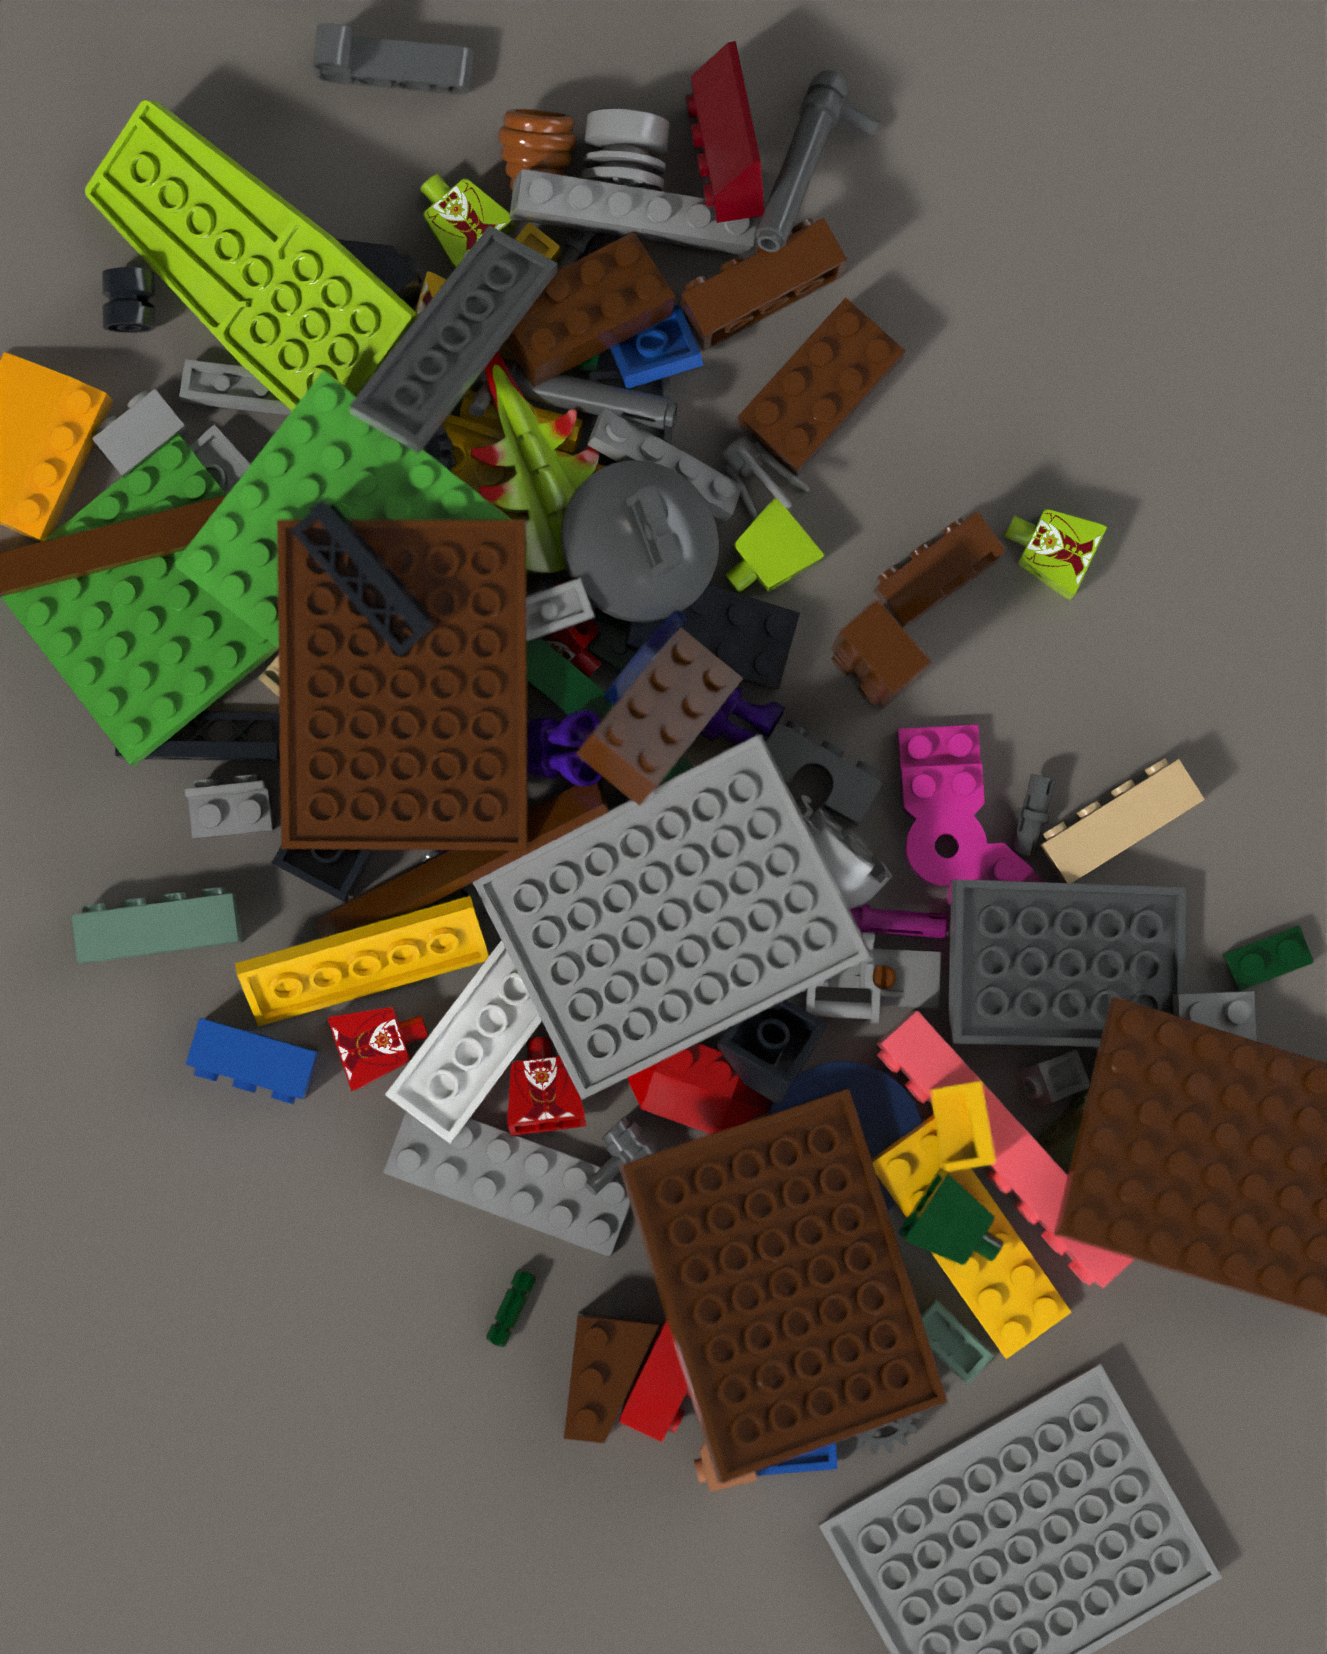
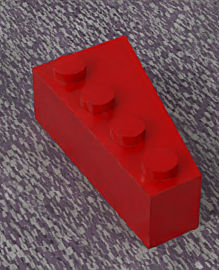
M667 1320L665 1324H662L649 1352L650 1355L642 1365L618 1422L660 1442H663L668 1430L673 1433L677 1431L685 1413L679 1407L685 1395L691 1398Z

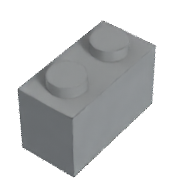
M153 389L150 393L145 390L137 394L129 401L127 405L129 409L118 418L114 415L103 421L96 429L98 434L92 438L124 478L147 457H151L159 451L160 447L176 434L183 438L190 433L156 389Z

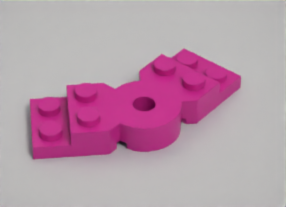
M978 725L898 729L902 810L915 820L906 834L904 843L906 861L912 872L929 885L947 887V904L950 907L951 880L1045 882L1033 872L1034 869L1005 843L987 844L984 829L974 817L977 811L985 804ZM949 836L954 840L956 851L952 857L944 858L937 854L935 842L938 837Z

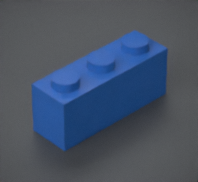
M199 1018L185 1065L195 1067L193 1074L195 1076L217 1081L218 1075L234 1079L233 1087L255 1093L257 1086L273 1090L271 1098L294 1104L296 1097L300 1099L307 1097L320 1052L206 1018Z

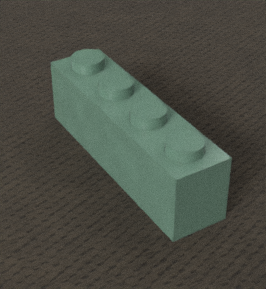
M226 887L203 889L201 890L202 897L186 899V892L161 895L162 903L146 905V898L122 900V908L106 910V903L81 906V914L71 915L77 963L86 964L242 943L237 895L233 893L226 894Z

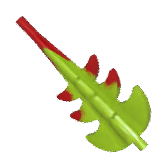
M497 351L485 366L484 371L505 438L490 446L473 448L470 456L481 464L492 468L506 469L514 467L516 475L501 485L481 486L478 489V493L502 511L528 513L529 520L526 522L527 572L541 575L557 573L566 570L560 547V529L565 508L576 489L594 474L599 459V451L589 446L581 453L572 456H558L556 450L565 443L574 428L577 415L576 410L571 409L556 420L540 424Z

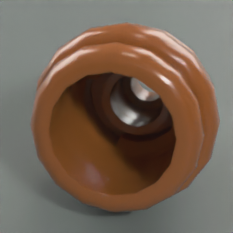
M508 110L503 118L504 125L500 127L498 132V141L503 144L501 158L507 162L505 172L509 177H512L510 182L511 190H513L515 177L522 169L564 176L563 167H567L570 164L571 151L575 149L577 144V135L575 132H572L575 125L573 117L545 110Z

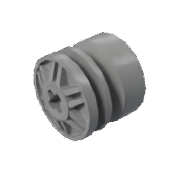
M602 109L587 114L585 144L598 151L583 155V166L587 169L582 171L581 179L663 192L664 179L660 176L665 174V163L651 156H658L667 152L670 122L651 113L626 109Z

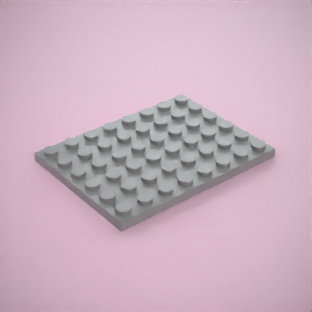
M761 734L656 787L641 806L630 800L609 811V813L473 882L582 1100L872 956Z
M1100 1363L1093 1365L818 1523L891 1654H1092L1222 1579L1221 1574Z

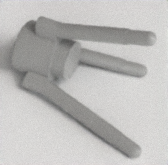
M746 435L737 439L722 453L723 458L728 463L724 467L725 472L732 480L743 485L739 496L753 521L758 517V514L739 475L740 473L745 478L755 473L785 508H790L792 504L761 468L763 461L802 492L807 493L809 491L808 485L767 453L758 441L753 444Z

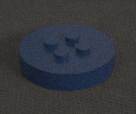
M848 1061L824 1063L801 1072L782 1103L778 1105L772 1102L767 1113L769 1115L843 1089H849L871 1159L922 1123L914 1101L895 1079L872 1066ZM878 1179L887 1211H889L897 1204Z

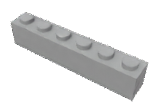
M522 169L514 179L509 219L621 237L635 232L640 240L742 256L754 246L757 217L717 223L714 207L706 208L704 198Z

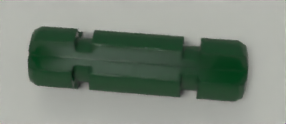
M518 1269L515 1272L510 1283L513 1286L507 1290L494 1318L497 1321L491 1325L486 1335L488 1342L498 1347L506 1346L512 1333L510 1328L515 1327L528 1297H526V1294L531 1292L536 1281V1277L532 1273L523 1269Z

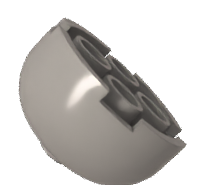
M802 795L795 803L848 908H855L867 903L892 878L890 871L880 860L876 865L871 860L873 855L867 849L868 845L846 824L822 805L817 810H814L809 806L812 802L809 797Z

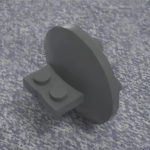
M623 461L595 472L571 496L565 508L560 529L562 558L571 580L581 578L590 603L601 611L626 621H659L686 609L704 592L717 564L719 550L717 526L706 500L698 489L681 474L654 462Z

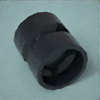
M118 267L104 270L102 272V293L109 299V302L103 305L104 330L118 333L153 331L155 329V306L149 302V299L155 295L154 271L135 267Z

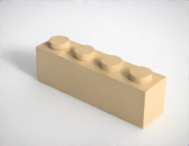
M1166 758L1160 760L1145 770L1148 778L1135 785L1132 779L1128 780L1111 791L1114 799L1101 807L1098 800L1077 812L1081 819L1067 828L1063 821L1043 834L1047 841L1038 847L1061 883H1073L1205 800L1180 759L1170 764Z

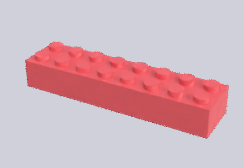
M911 1011L876 1043L881 1049L877 1057L892 1073H897L900 1070L909 1081L904 1086L919 1103L928 1101L932 1105L929 1089L981 1081L918 1011ZM982 1082L996 1159L995 1164L987 1165L990 1171L986 1174V1177L1001 1193L1008 1194L1011 1192L1018 1201L1013 1204L1015 1209L1028 1223L1031 1222L1035 1225L1038 1222L1045 1229L1040 1236L1056 1253H1059L1061 1256L1065 1252L1073 1260L1068 1264V1267L1083 1283H1086L1088 1286L1095 1283L1104 1288L1134 1259L1054 1236L1068 1175Z

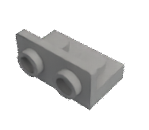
M257 774L235 776V784L219 785L218 779L194 781V788L185 789V797L188 798L192 839L274 831L269 783L259 781Z

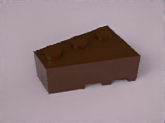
M978 511L965 521L959 518L942 531L944 536L933 545L927 541L909 554L912 560L899 569L897 564H895L877 577L880 584L876 586L874 593L903 629L994 565L1005 553L1006 549Z
M578 1312L564 1439L605 1443L659 1326V1321Z

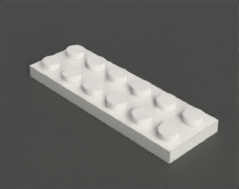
M502 940L385 1094L386 1097L449 1144L452 1143L542 1022Z

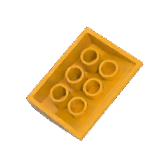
M4 352L0 359V525L38 542H44L57 526L95 442L92 438L98 434L96 429L106 420L114 401L106 392L7 352Z

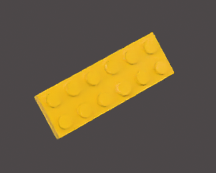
M467 896L237 962L235 967L238 979L259 1027L479 964L488 959L489 952L471 896Z
M934 1115L871 1159L876 1176L906 1218L939 1168L943 1169ZM972 1168L949 1171L947 1173L995 1217L988 1231L1003 1240V1246L993 1261L990 1262L976 1252H973L965 1265H960L934 1253L931 1254L1005 1359H1008L1072 1312Z

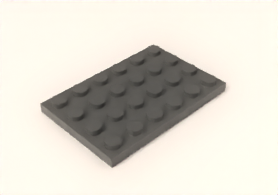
M951 880L948 1043L1099 1047L1110 1000L1115 997L1173 1015L1172 994H1185L1186 887Z

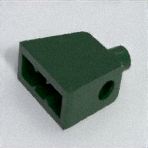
M939 1168L898 1231L899 1235L908 1243L960 1265H965L973 1252L991 1262L997 1257L1003 1246V1240L988 1231L995 1217L942 1168Z

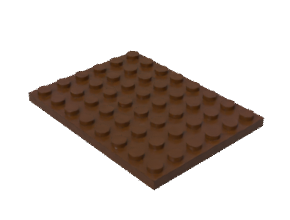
M303 519L277 520L281 849L527 851L526 520L348 519L438 622L436 626L400 657L290 531ZM318 519L304 530L315 544L331 545V534ZM321 550L325 554V556L330 560L331 551ZM337 551L336 568L343 576L358 577L359 567L346 552ZM349 582L357 591L358 582ZM364 583L363 599L370 607L386 608V598L373 583ZM376 613L385 624V614ZM391 614V632L403 643L415 631L401 615Z
M1118 997L1112 998L1054 1236L1327 1317V1063Z
M843 1089L619 1164L719 1483L723 1484L948 1402L849 1089Z

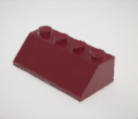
M736 41L725 44L691 76L692 93L685 94L688 118L696 117L697 123L691 124L694 148L702 147L703 153H697L700 178L708 177L709 183H703L706 208L714 207L717 223L759 217L764 212L761 159Z

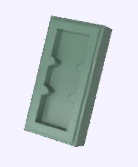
M936 1299L920 1314L932 1352L967 1385L995 1356Z

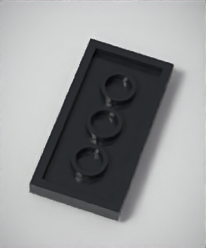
M708 584L695 602L676 615L653 622L631 621L625 645L658 654L679 627H681L743 678V681L778 690L800 612Z

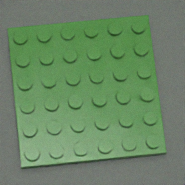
M322 371L174 564L176 568L278 649L277 520L304 519L318 502L328 497L348 519L512 520L424 449L417 453L352 415L350 404L357 396L326 371Z
M176 434L161 446L159 451L151 457H147L132 469L127 477L124 478L122 476L50 534L45 541L227 494L189 448L184 439L179 434ZM184 551L1 597L125 760L133 767L279 650L174 566Z

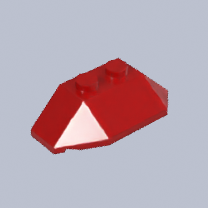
M698 1043L627 1077L642 1110L709 1134L748 1122L768 1112L772 1103L770 1099L743 1083L722 1052Z

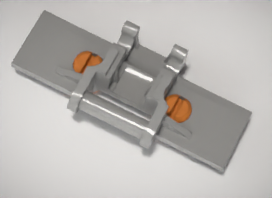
M862 932V936L872 953L870 958L787 998V1000L793 1002H806L805 1010L816 1017L870 1019V1023L876 1024L879 1023L880 1006L939 1008L941 952L873 949L875 933ZM816 987L869 989V1003L815 1000Z

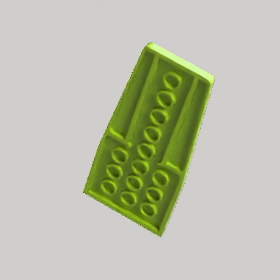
M143 100L140 102L85 187L87 198L235 359L291 411L322 371H326L357 396L419 317L411 307L332 235L156 100Z

